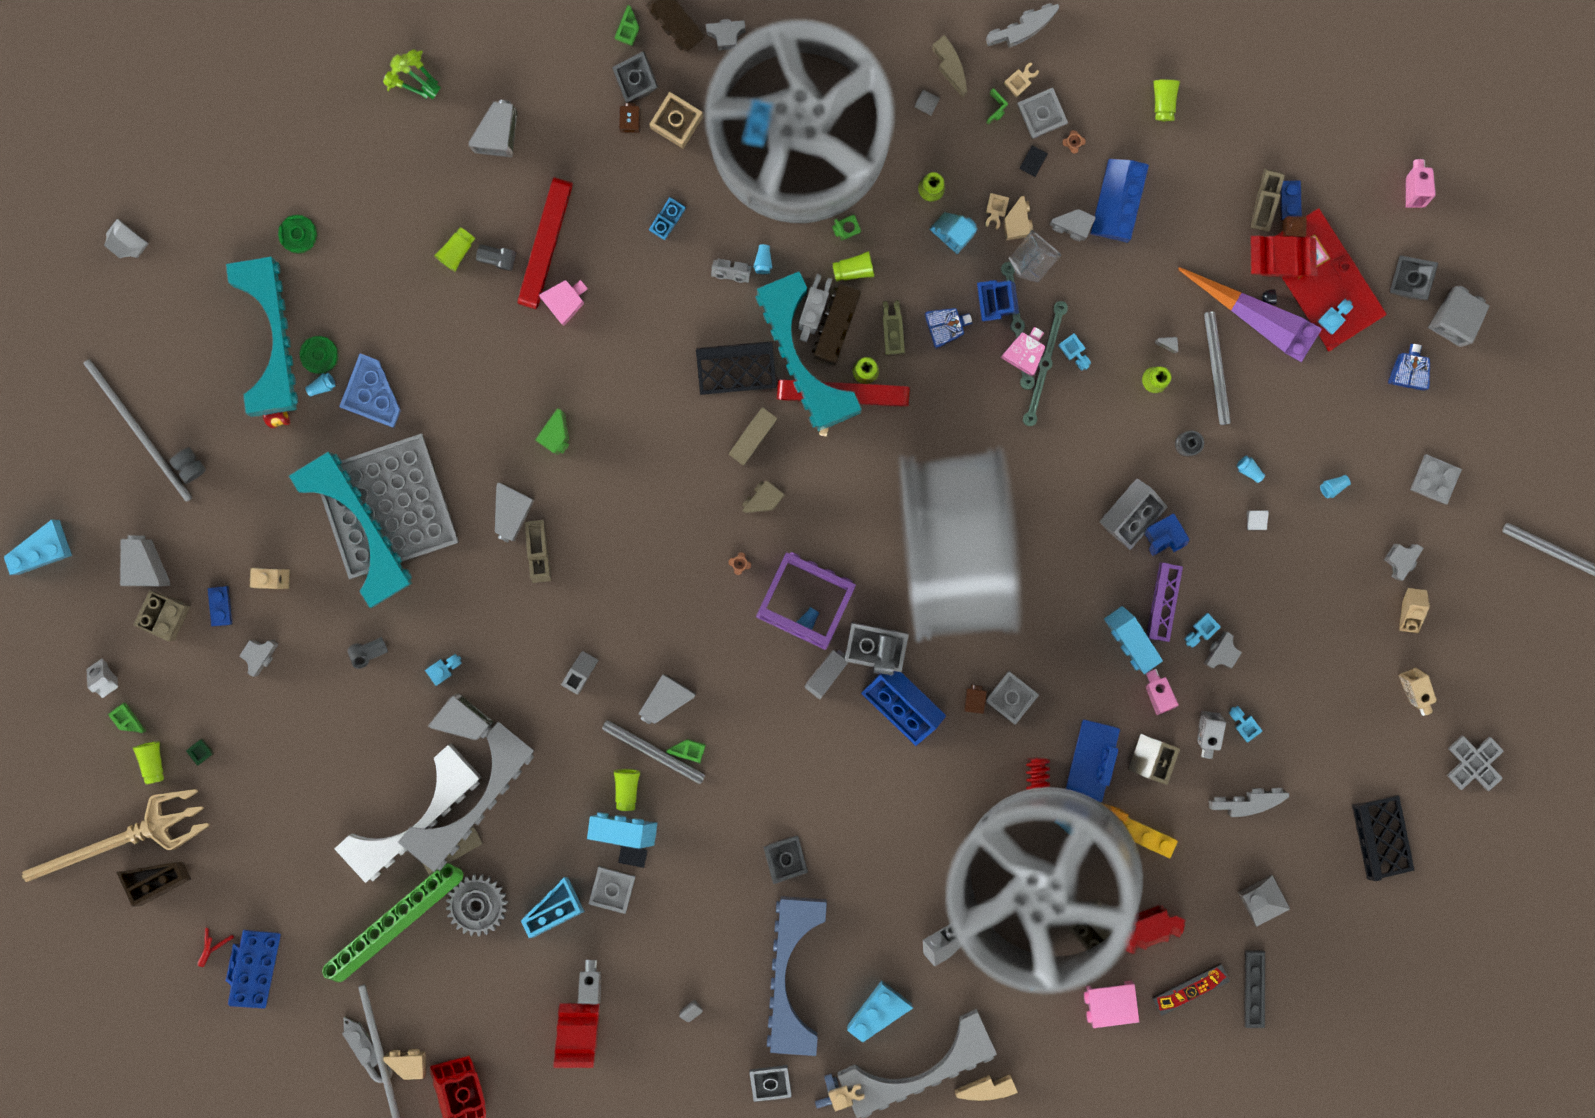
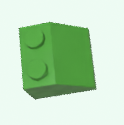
M558 408L535 439L557 455L563 454L569 447L567 443L569 441L566 416Z

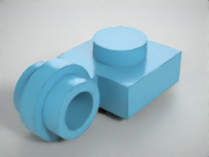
M1344 299L1337 306L1338 311L1331 307L1317 322L1332 335L1346 321L1341 314L1344 313L1346 315L1354 306L1350 300Z
M1074 333L1058 345L1069 361L1075 356L1077 357L1075 363L1080 370H1087L1091 361L1085 354L1083 356L1080 354L1086 348Z
M1206 613L1193 625L1197 633L1193 631L1184 638L1185 643L1193 648L1201 641L1199 639L1200 636L1208 640L1221 627L1209 613Z
M454 654L446 660L448 662L447 665L440 659L425 670L435 686L453 675L448 668L455 669L461 665V657Z
M1239 706L1230 709L1229 715L1235 722L1237 720L1240 721L1235 728L1247 743L1262 732V729L1252 716L1249 715L1243 719L1245 714Z

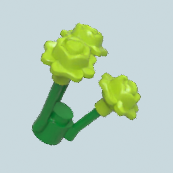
M415 49L409 51L406 55H395L390 62L392 70L387 72L383 80L387 86V91H390L395 86L399 88L404 87L423 96L425 99L427 97L433 99L441 87L437 84L438 81L423 67L424 64L420 61L423 51H416ZM409 65H415L418 70L420 69L428 79L424 81L417 74L410 70L411 68L409 67ZM403 71L405 74L411 75L422 84L421 89L423 91L405 84L403 80L399 79L397 72Z

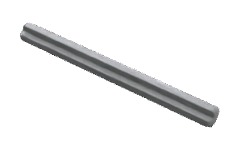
M1210 311L1204 314L1219 423L1220 425H1227L1231 421L1216 315L1214 311Z
M1510 523L1504 525L1503 533L1595 576L1594 563Z
M608 720L604 723L602 729L698 784H701L704 780L705 775Z

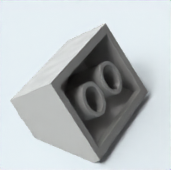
M1136 479L1099 522L1110 534L1131 550L1145 534L1146 529L1154 524L1168 506L1152 488Z
M851 622L844 661L874 667L875 657L878 655L880 635L897 638L894 654V671L901 672L909 634L907 632Z

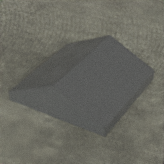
M645 51L612 67L626 103L648 96L658 88Z
M1400 255L1390 293L1409 299L1428 301L1439 263Z
M798 836L778 840L763 847L773 884L808 873Z
M787 1065L749 1070L754 1102L792 1097Z

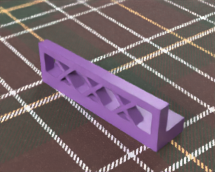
M1159 563L1146 634L1149 639L1170 641L1182 566ZM1169 568L1177 569L1176 578L1170 582L1168 580ZM1170 586L1173 590V597L1166 600L1164 598L1165 590ZM1167 605L1170 614L1163 619L1161 617L1162 607ZM1162 623L1167 629L1165 637L1157 636L1159 625Z

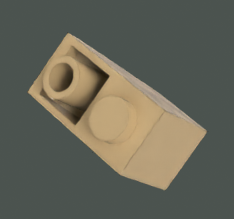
M1025 196L1019 198L1003 221L1006 240L1029 237L1030 231H1033L1032 220H1028L1027 215L1030 212L1029 201H1025Z
M1408 588L1402 602L1399 631L1419 633L1430 608L1427 590Z
M411 1049L408 1052L390 1050L384 1056V1062L403 1080L423 1079L426 1075L425 1052H420L419 1049Z

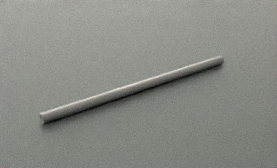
M90 359L86 360L83 364L186 502L191 500L192 496Z
M366 984L358 986L391 1115L392 1118H400L387 1064L384 1062V1053Z

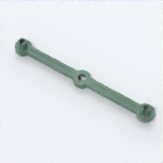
M1006 262L1002 265L1001 272L1006 276V281L1014 282L1015 265L1011 262ZM1020 313L1012 315L1013 321L1010 325L1011 330L1016 335V339L1025 328L1024 321L1020 319ZM1016 323L1021 324L1020 329L1015 328ZM1022 371L1020 385L1023 389L1029 390L1035 384L1034 378Z
M1063 301L1057 302L1053 307L1055 316L1044 356L1038 364L1040 371L1028 413L1023 416V423L1026 426H1033L1037 422L1036 410L1047 371L1053 365L1051 356L1061 319L1068 311V306ZM1043 361H1047V362H1048V366H1047V367H1044V366L1042 365V362H1043Z

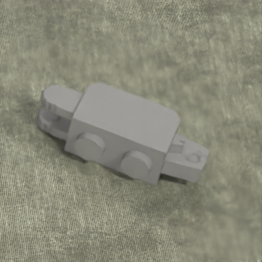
M819 274L816 275L813 287L810 288L799 321L798 329L802 330L800 341L806 343L810 333L815 335L819 327L832 279L828 278L824 291L817 289L821 281V275Z

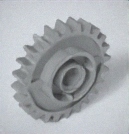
M476 874L472 876V879L467 875L465 882L462 880L459 886L457 885L453 888L454 891L448 892L452 898L446 899V902L450 903L446 910L451 911L447 917H453L451 924L457 923V930L462 927L463 934L470 931V936H472L476 932L479 937L482 931L487 935L489 929L495 931V925L500 926L502 924L499 919H505V915L502 912H507L508 909L503 905H506L508 901L503 900L507 894L500 893L503 887H496L498 881L491 883V877L485 880L483 874L479 879ZM479 901L481 909H475L472 906V902Z

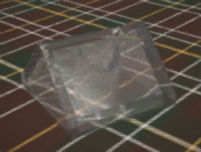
M1032 230L1009 259L1017 277L1039 282L1062 254Z

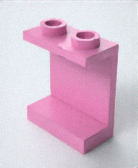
M1132 980L1124 981V985L1094 989L1086 986L1087 992H1084L1085 1004L1089 1005V1011H1086L1088 1023H1091L1093 1028L1139 1022L1135 984Z

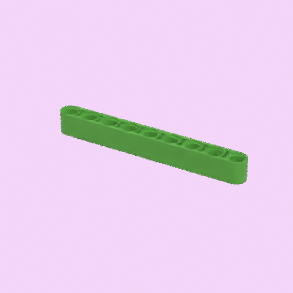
M448 863L440 871L437 869L327 962L323 967V976L336 982H342L457 886L463 879L462 870Z

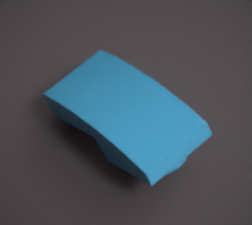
M753 100L744 135V143L763 147L773 104Z
M669 197L649 228V231L666 240L687 207L676 199Z

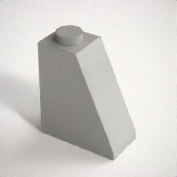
M498 482L496 485L495 533L499 534V539L508 543L509 540L515 541L535 500Z
M832 650L805 684V688L821 699L848 664V662L844 661L845 654L841 650L837 652Z
M663 674L640 710L639 715L642 716L640 719L647 724H651V722L655 724L693 699L696 693Z

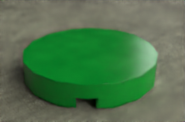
M303 215L288 216L279 226V241L285 249L292 253L301 254L307 252L317 241L316 226Z
M323 336L307 339L302 344L299 352L303 367L315 374H325L331 371L336 366L339 358L335 343Z

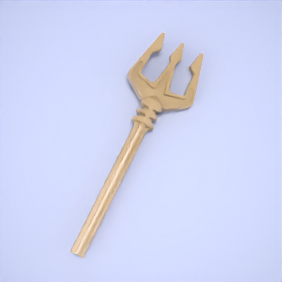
M186 790L151 796L141 824L130 825L127 827V831L25 870L22 872L23 879H25V882L34 880L128 842L136 844L139 840L144 841L146 837L152 838L166 850L177 849L206 829L210 824L193 825L190 833L176 839H172L168 829L185 817H193L204 807L187 808L184 812L163 816L161 804L177 797L187 800L196 794L198 790Z

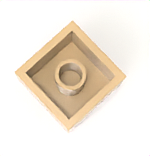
M669 92L649 125L653 131L684 149L702 120L703 112Z

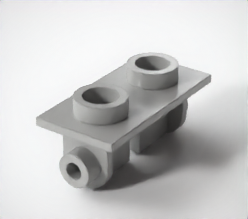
M720 258L713 260L712 277L734 280L738 283H749L752 266H748V263L735 262L733 268L730 267V260Z

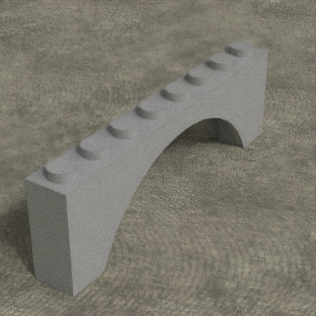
M497 722L486 736L491 750L492 771L488 787L479 803L466 816L450 825L435 829L410 827L398 841L401 846L433 872L436 869L440 871L447 863L446 857L449 854L452 856L460 847L457 844L461 839L466 840L472 833L470 828L474 824L479 825L485 817L483 815L487 808L491 810L497 803L495 798L499 793L503 795L510 787L508 785L509 781L512 778L516 780L522 773L520 768L523 764L528 765L535 757L532 755L534 750L500 722Z
M975 1009L959 1016L958 1030L951 1048L940 1062L926 1072L910 1078L886 1079L869 1074L854 1064L839 1071L838 1078L842 1087L847 1085L848 1090H851L856 1084H861V1089L855 1092L858 1095L864 1094L865 1098L862 1100L853 1099V1106L851 1107L857 1118H866L877 1109L884 1110L888 1108L892 1102L896 1101L898 1103L904 1101L912 1093L916 1095L923 1092L927 1086H937L947 1077L949 1079L954 1078L962 1070L966 1069L969 1071L982 1061L984 1063L994 1059L997 1053L979 1013Z

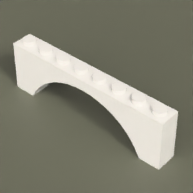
M452 744L447 745L434 757L437 771L435 794L426 813L413 826L415 828L431 829L438 823L436 819L440 815L444 817L452 810L450 806L454 802L459 804L466 797L464 793L468 789L473 791L480 784L478 781L482 778L480 774ZM407 831L386 838H367L352 833L335 850L365 883L370 879L373 882L381 875L379 871L384 866L387 869L395 862L393 858L398 853L403 855L407 851L398 843Z

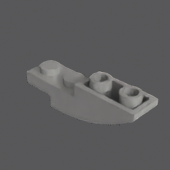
M1049 3L1042 6L1040 10L1034 11V9L1025 11L1020 18L1021 24L1016 22L1008 25L1007 29L1000 31V28L990 31L986 37L988 47L1006 41L1008 48L1028 40L1052 20L1059 9V5Z
M1253 788L1252 792H1247V799L1244 796H1234L1233 800H1226V797H1214V800H1209V808L1211 810H1228L1230 817H1243L1273 808L1287 799L1289 793L1283 791V788H1271V791H1264V788Z

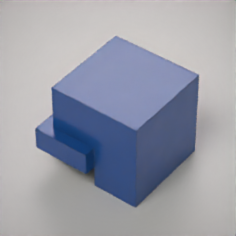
M997 280L977 283L983 322L1002 319V316L1019 314L1014 282L1005 281L997 283Z
M1174 513L1148 527L1145 532V536L1151 544L1149 551L1152 556L1168 547L1174 553L1187 546L1190 540Z

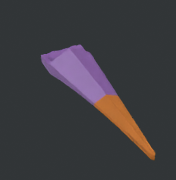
M1181 267L1178 268L1180 272L1235 313L1281 351L1299 362L1303 361L1322 330L1302 317Z

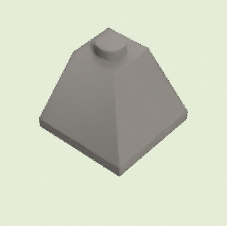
M1273 875L1238 892L1256 927L1290 909Z

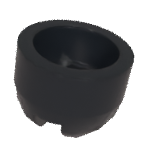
M1275 289L1267 290L1263 293V302L1276 305Z

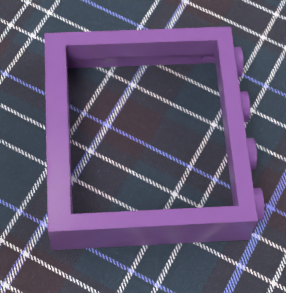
M786 552L756 618L826 650L856 585L849 578H840L832 570H823L812 561L806 562L800 559L799 555ZM787 563L847 590L826 637L766 609Z

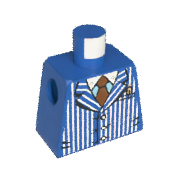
M956 308L928 311L924 314L935 349L963 336L964 331L962 327L972 324L970 313L959 316Z
M1410 344L1409 354L1402 353L1398 355L1388 384L1423 391L1429 389L1430 358L1420 356L1422 345Z

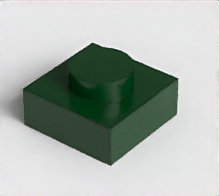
M200 739L186 750L197 766L214 754L204 739Z

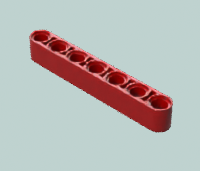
M556 177L552 179L519 293V305L532 309H537L541 299L539 295L544 289L573 182Z
M778 380L777 400L801 401V399H804L801 392L797 393L793 382L796 380ZM822 382L837 390L854 392L859 404L909 406L910 387Z

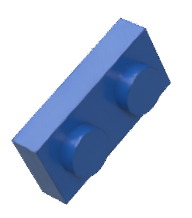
M1283 181L1280 191L1281 221L1287 216L1302 217L1301 181Z
M229 586L208 588L211 626L231 625Z

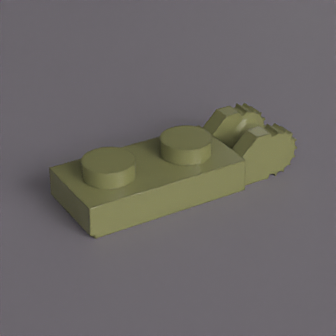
M896 300L894 303L896 315L888 316L887 301L883 302L884 316L882 318L886 355L905 354L902 315H900L899 300Z

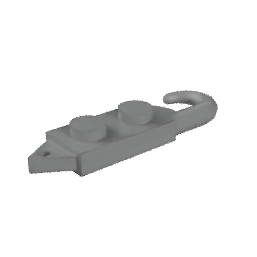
M344 1017L343 1036L370 1077L375 1082L383 1083L382 1076H379L374 1068L378 1061L372 1040L360 1022L357 1023ZM387 1066L389 1076L391 1078L393 1071L389 1066Z

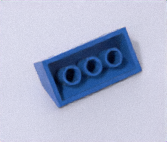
M1108 159L1095 212L1096 218L1090 234L1126 243L1131 240L1149 164L1133 160Z
M894 671L893 675L879 673L861 692L915 746L936 730L946 717L902 672Z

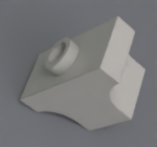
M723 19L719 23L706 24L707 36L716 39L718 51L733 49L737 45L738 37L745 33L744 20L731 22L730 19Z
M1394 544L1384 561L1392 566L1393 574L1391 577L1398 581H1403L1408 572L1416 567V560L1424 548L1418 544H1412L1408 548L1400 544Z
M1224 631L1217 642L1214 641L1209 649L1211 653L1204 664L1213 669L1219 664L1232 669L1242 653L1233 645L1234 636Z
M249 640L239 656L247 662V673L252 677L258 676L264 666L267 667L273 659L271 655L278 646V643L268 640L265 644H261L256 640Z
M103 659L87 668V685L92 693L97 692L104 698L118 688V678L111 672Z

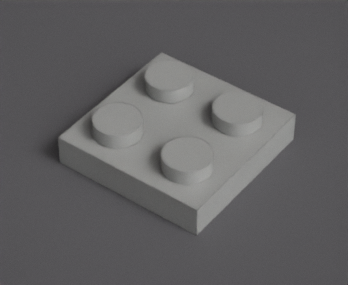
M1053 88L1017 103L1032 139L1068 124Z
M1426 454L1423 457L1410 490L1447 505L1462 469Z
M1008 671L986 698V702L1016 725L1039 694Z
M599 866L589 905L626 914L636 876Z

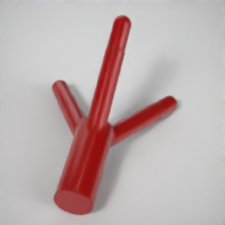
M205 928L204 951L197 965L204 967L210 954L233 939L234 935H230L210 948L212 938L209 937V929Z

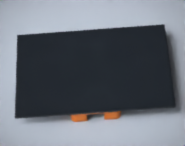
M1032 145L1019 169L1036 177L1048 153Z
M621 845L618 863L644 868L648 850Z

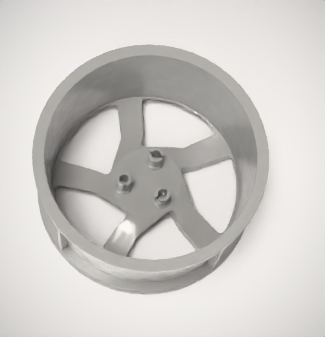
M807 20L785 21L766 26L748 35L723 59L709 88L706 103V125L715 165L730 191L747 207L768 218L789 223H810L825 220L846 211L856 204L874 185L883 168L888 152L893 127V101L888 81L879 63L867 48L854 37L838 28L820 22ZM799 53H810L827 57L845 66L853 74L839 83L824 98L804 72ZM775 56L779 57L784 74L790 83L788 89L757 99L728 97L739 79L750 69ZM869 91L877 109L878 123L872 148L866 159H864L827 134L844 107ZM753 100L773 104L768 124L769 153L758 180L751 179L737 165L729 152L722 130V121L724 119L748 118ZM789 149L824 157L846 175V180L841 184L816 194L789 195L780 193L778 190Z
M996 447V452H993L992 449H987V453L915 463L914 456H910V460H905V456H900L917 642H922V637H927V640H931V635L968 631L1003 630L1004 633H1009V629H1012L1013 633H1018V598L1012 523L1001 447Z
M1056 787L1033 788L1015 793L1003 799L985 813L970 836L962 844L952 863L947 884V907L955 935L968 956L981 969L1009 986L1044 993L1059 992L1081 986L1109 968L1118 958L1130 937L1143 889V872L1139 852L1132 836L1122 821L1106 806L1083 793ZM1028 819H1050L1071 825L1073 831L1061 854L1058 865L1053 866L1024 854L1003 831L1004 827ZM1092 842H1096L1101 846L1116 870L1121 889V906L1119 908L1077 903L1075 901L1077 867ZM982 845L1004 867L1017 876L995 899L978 906L972 889L971 863L974 854ZM1015 910L1032 941L1033 953L1020 949L1006 941L991 925L1002 920ZM1077 922L1089 923L1113 930L1110 936L1095 947L1068 956H1054L1052 942L1048 934L1049 926Z

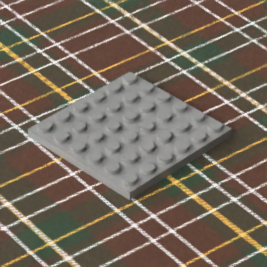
M418 434L341 460V468L343 471L347 470L352 478L350 480L353 487L356 486L361 492L362 496L360 498L362 502L368 504L372 511L370 515L373 520L377 519L382 527L381 533L389 538L392 546H390L392 551L399 554L402 562L459 543L423 434ZM320 494L348 578L353 579L368 574L370 548L363 526L354 513L344 504L330 496Z

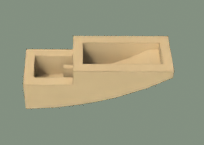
M1010 1074L993 1082L990 1075H987L955 1089L957 1098L979 1101L1004 1098L1018 1093Z

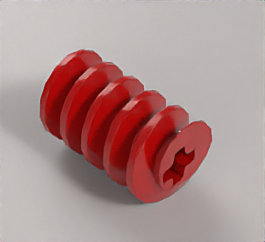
M1027 758L1031 762L1027 763L1026 766L1030 767L1031 770L1026 771V774L1031 775V778L1026 779V781L1031 783V785L1027 786L1026 789L1050 786V782L1045 781L1050 778V775L1045 773L1050 770V767L1045 766V764L1050 763V759Z

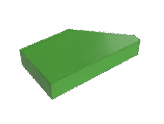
M627 5L615 35V40L633 46L640 28L631 6Z
M126 703L121 704L108 714L119 730L138 733L146 732Z
M686 739L667 749L666 753L700 763L706 744Z

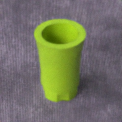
M1154 80L1155 120L1174 121L1180 81Z
M935 172L927 174L918 186L920 196L930 202L939 200L945 192L943 177ZM933 182L936 184V187L933 188L932 185L929 184Z
M460 227L434 257L456 272L475 238Z
M869 251L840 260V262L832 263L836 282L843 279L847 281L875 277Z
M863 357L854 363L852 373L858 382L869 384L878 377L879 367L873 359ZM864 366L870 368L868 373L862 370Z
M1150 367L1144 372L1142 377L1143 386L1151 393L1164 391L1171 381V373L1164 367ZM1157 375H1159V376L1161 377V381H1160V382H1159L1158 379H1156V376H1157Z
M160 741L132 747L145 784L163 781L162 773L164 771L160 755Z
M614 770L615 802H617L616 809L619 811L635 810L640 776L639 770Z

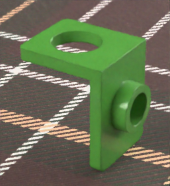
M994 88L991 89L990 95L1001 107L987 120L986 123L988 125L994 119L998 121L1005 114L1003 110L1008 106L1005 99Z
M854 215L840 221L834 220L832 228L835 236H839L841 241L861 233ZM846 222L854 224L855 229L853 232L848 233L844 230L843 226Z

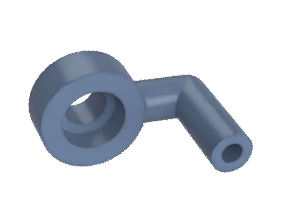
M832 1074L824 1076L828 1093L839 1088L836 1077H832ZM830 1097L816 1100L815 1104L816 1108L832 1105Z

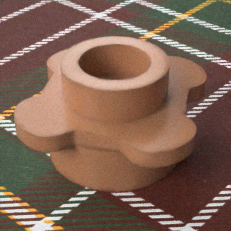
M1072 130L1068 138H1065L1062 143L1063 146H1067L1071 150V153L1076 154L1080 146L1085 145L1086 140L1077 131Z
M742 552L737 557L729 559V565L734 568L736 575H741L742 571L751 568V563L746 560V555Z

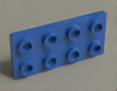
M1082 720L1065 789L1083 793L1100 803L1103 801L1106 786L1110 785L1118 753L1116 744L1120 732L1119 728Z
M243 930L240 944H233L226 976V982L231 986L228 1000L229 1006L266 1008L281 936L280 933Z

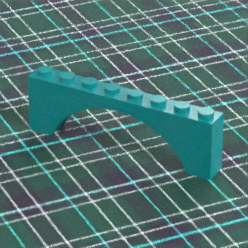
M272 257L226 264L228 283L234 288L247 292L258 300L268 316L272 329L273 344L268 366L260 380L248 392L243 394L246 414L250 417L297 410L298 395L294 392L293 386L296 385L294 373L291 372L293 358L289 355L288 350L291 347L289 336L286 335L288 322L286 317L284 318L283 313L286 310L284 299H281L283 285L278 277V274L281 273L279 262H276Z
M799 271L758 288L755 298L759 307L763 306L764 308L763 316L766 323H770L773 330L770 331L774 341L778 340L780 344L778 350L781 357L786 358L788 362L786 365L787 371L796 380L793 382L797 393L801 392L804 398L801 399L804 409H808L811 414L809 417L813 428L816 427L819 432L861 414L862 409L854 392L837 390L823 384L806 370L796 354L791 334L792 320L799 303L807 294L806 284Z
M327 452L289 475L299 493L312 492L330 496L349 508L360 521L368 538L370 548L369 571L360 593L369 608H373L413 584L410 580L412 576L408 569H403L400 564L402 559L399 554L392 551L390 547L392 543L389 538L381 533L382 527L377 519L373 520L370 515L372 511L368 504L362 502L360 498L362 496L361 492L356 486L353 487L350 480L352 478L347 470L343 471L340 464L342 462L338 455Z

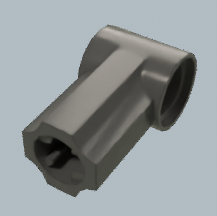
M480 244L476 253V261L512 271L517 252Z
M880 635L878 655L875 657L874 673L893 675L896 637Z
M380 637L364 645L353 644L348 648L347 652L353 667L361 669L369 664V660L387 653L388 649L383 638Z

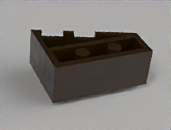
M651 0L645 5L650 10L649 13L652 17L663 25L661 27L665 33L675 39L674 44L680 51L688 52L705 37L677 0Z
M172 862L116 872L132 907L142 906L191 880L183 862Z

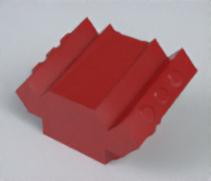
M1251 236V274L1266 277L1317 276L1316 238Z
M1157 905L1138 912L1135 915L1132 932L1124 950L1134 955L1137 947L1147 950L1148 947L1165 941L1168 943L1171 934L1180 938L1184 932L1186 920L1178 916L1169 917L1167 909L1163 905Z
M560 1003L554 1068H594L600 1004Z
M470 1056L430 1066V1074L433 1078V1086L437 1093L439 1108L443 1118H486L485 1100L478 1074L475 1072Z

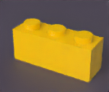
M1129 817L1127 822L1122 821L1135 843L1167 858H1171L1178 843L1175 838Z

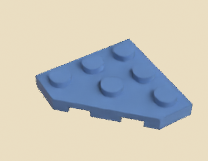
M359 354L339 407L395 428L401 409L379 360Z

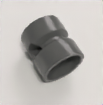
M1197 431L1183 432L1176 438L1175 448L1182 456L1196 455L1204 448V438Z
M190 447L180 451L169 461L174 469L177 471L181 470L179 476L185 484L194 481L206 471L201 461H195V453Z

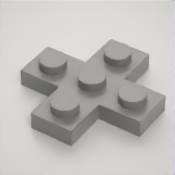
M1460 736L1448 747L1460 763L1447 776L1460 790L1464 789L1475 778L1486 791H1490L1503 779L1490 765L1504 752L1491 737L1485 739L1475 748L1464 736Z

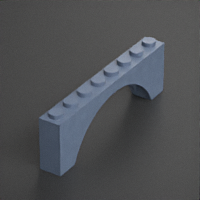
M781 896V900L776 903V913H780L779 921L775 920V932H778V940H774L773 951H777V959H773L772 970H776L775 978H771V989L774 990V997H770L769 1009H773V1016H769L768 1028H772V1033L767 1035V1047H770V1053L816 1056L817 1032L809 1028L792 1008L786 991L785 972L791 952L798 941L809 930L825 922L826 899Z

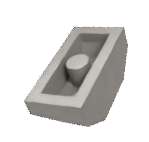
M116 219L107 231V238L104 244L106 248L119 258L129 256L138 258L149 245L147 241L119 219Z

